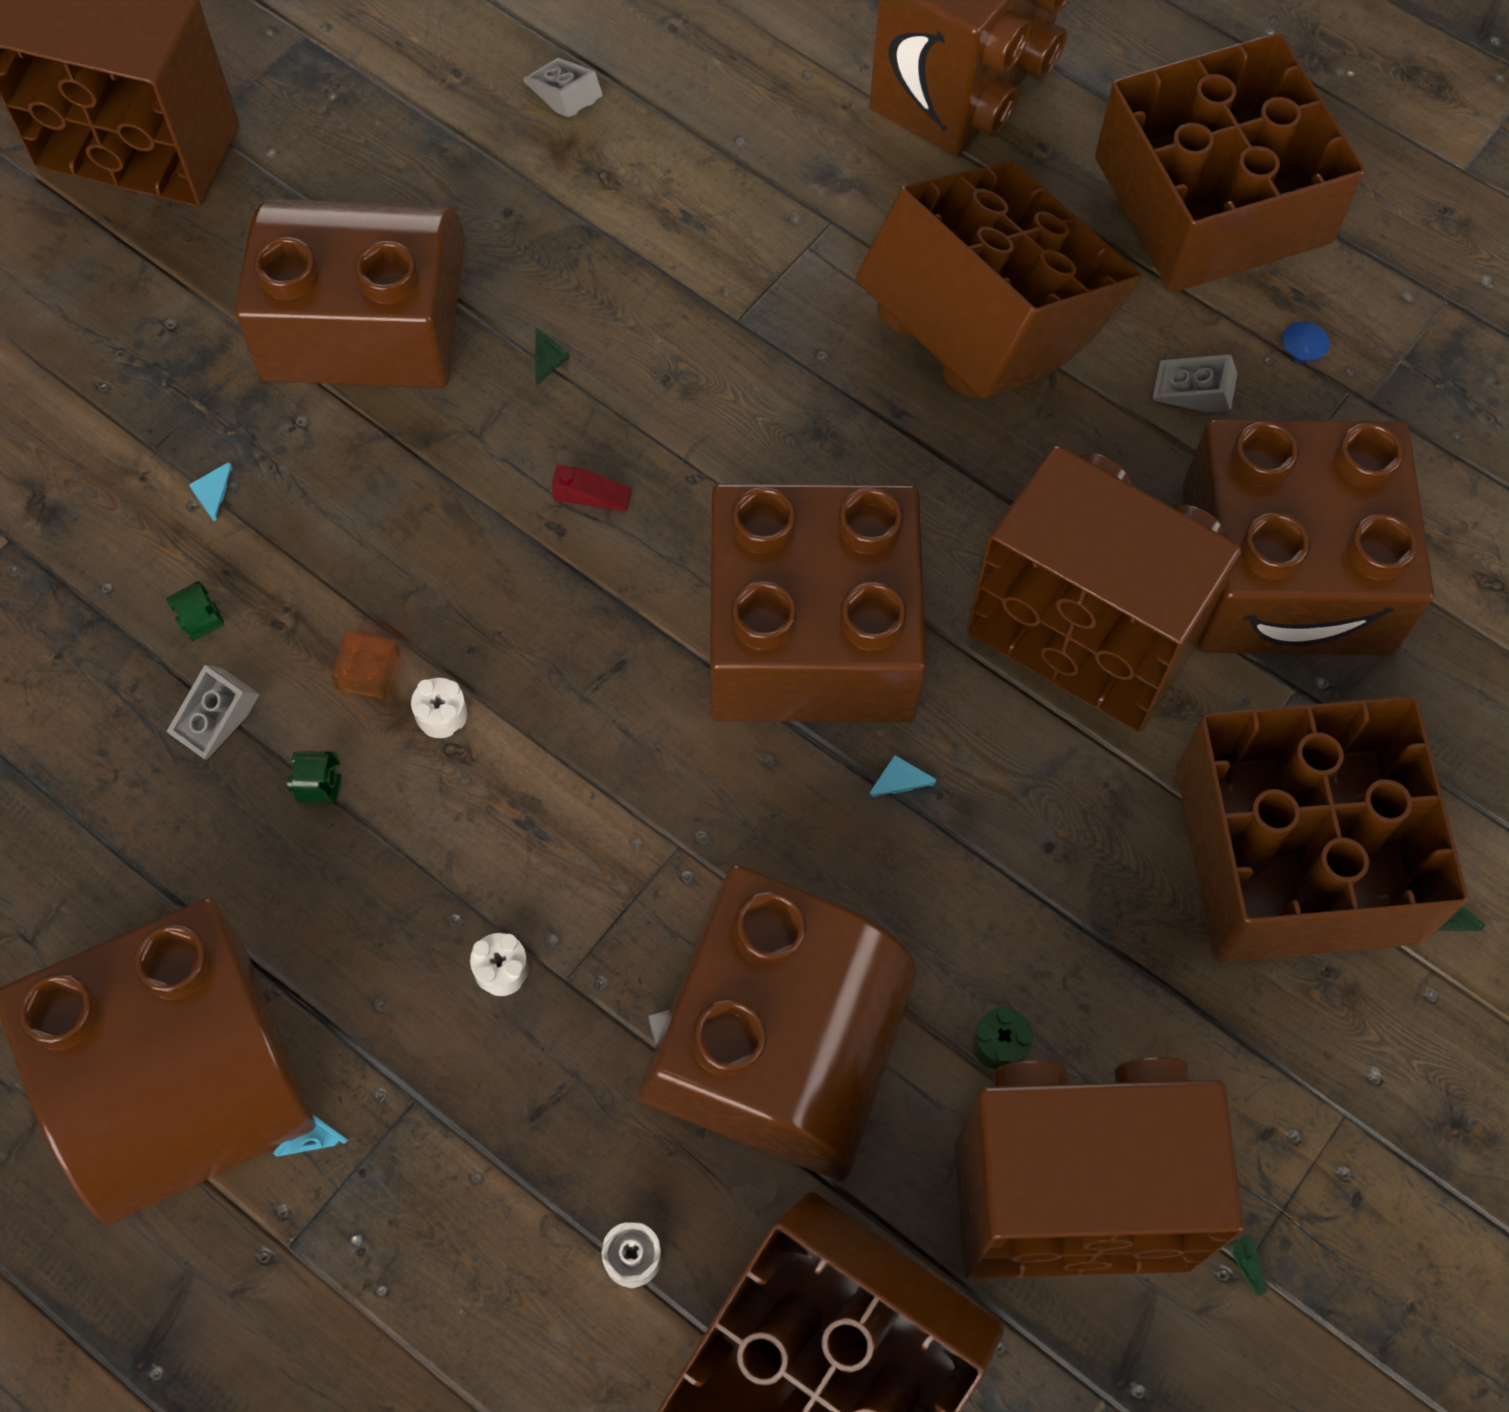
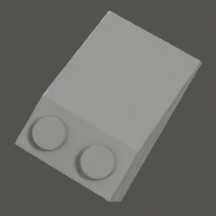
M560 58L553 60L523 78L524 82L555 112L567 117L576 115L580 109L593 105L597 99L603 96L595 71Z
M1231 354L1160 360L1153 400L1202 412L1231 411L1238 374Z
M204 665L166 732L203 759H208L248 716L260 694L222 667Z

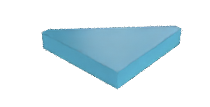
M229 462L189 484L191 490L213 521L217 520V513L227 489V481L230 472L233 470Z
M894 755L870 791L869 797L875 798V796L896 794L911 791L914 788L934 786L937 779Z
M314 1116L316 1126L313 1131L290 1142L288 1140L275 1149L273 1154L278 1157L335 1146L339 1141L346 1144L348 1139Z

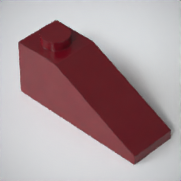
M556 464L551 485L554 501L627 511L631 494L630 487L583 468Z

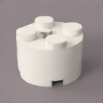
M445 678L420 681L411 699L412 711L418 726L430 737L446 738L453 735V732L459 728L461 729L467 720V707L459 685Z
M494 933L474 944L470 964L478 985L495 996H505L516 992L529 973V963L525 950L516 937L511 934ZM502 962V967L497 968V963Z
M621 1223L611 1229L606 1235L602 1247V1260L606 1272L617 1284L628 1288H636L651 1281L657 1274L662 1260L660 1243L653 1230L641 1223ZM630 1250L631 1252H634L638 1250V1258L635 1260L632 1258L626 1260V1251Z

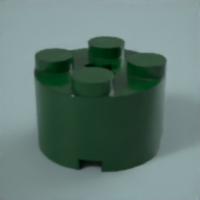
M200 581L166 598L172 611L176 610L178 614L175 617L178 626L182 631H186L192 642L224 626V620L218 607L208 596L209 592Z
M295 751L292 755V775H289L287 779L288 791H293L296 801L300 804H333L331 800H337L341 789V773H336V765H340L337 753L335 751Z
M1010 1007L994 1009L984 1015L978 1024L974 1034L975 1055L984 1066L993 1070L1009 1063L1024 1061L1033 1042L1032 1028L1022 1014ZM999 1037H1001V1038L1005 1037L1008 1041H1005V1040H1004V1041L1000 1042V1041H998V1038H999Z

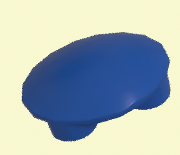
M1294 322L1286 328L1281 337L1286 351L1293 356V360L1296 363L1302 364L1306 361L1318 360L1326 355L1329 349L1330 340L1327 333L1313 322Z

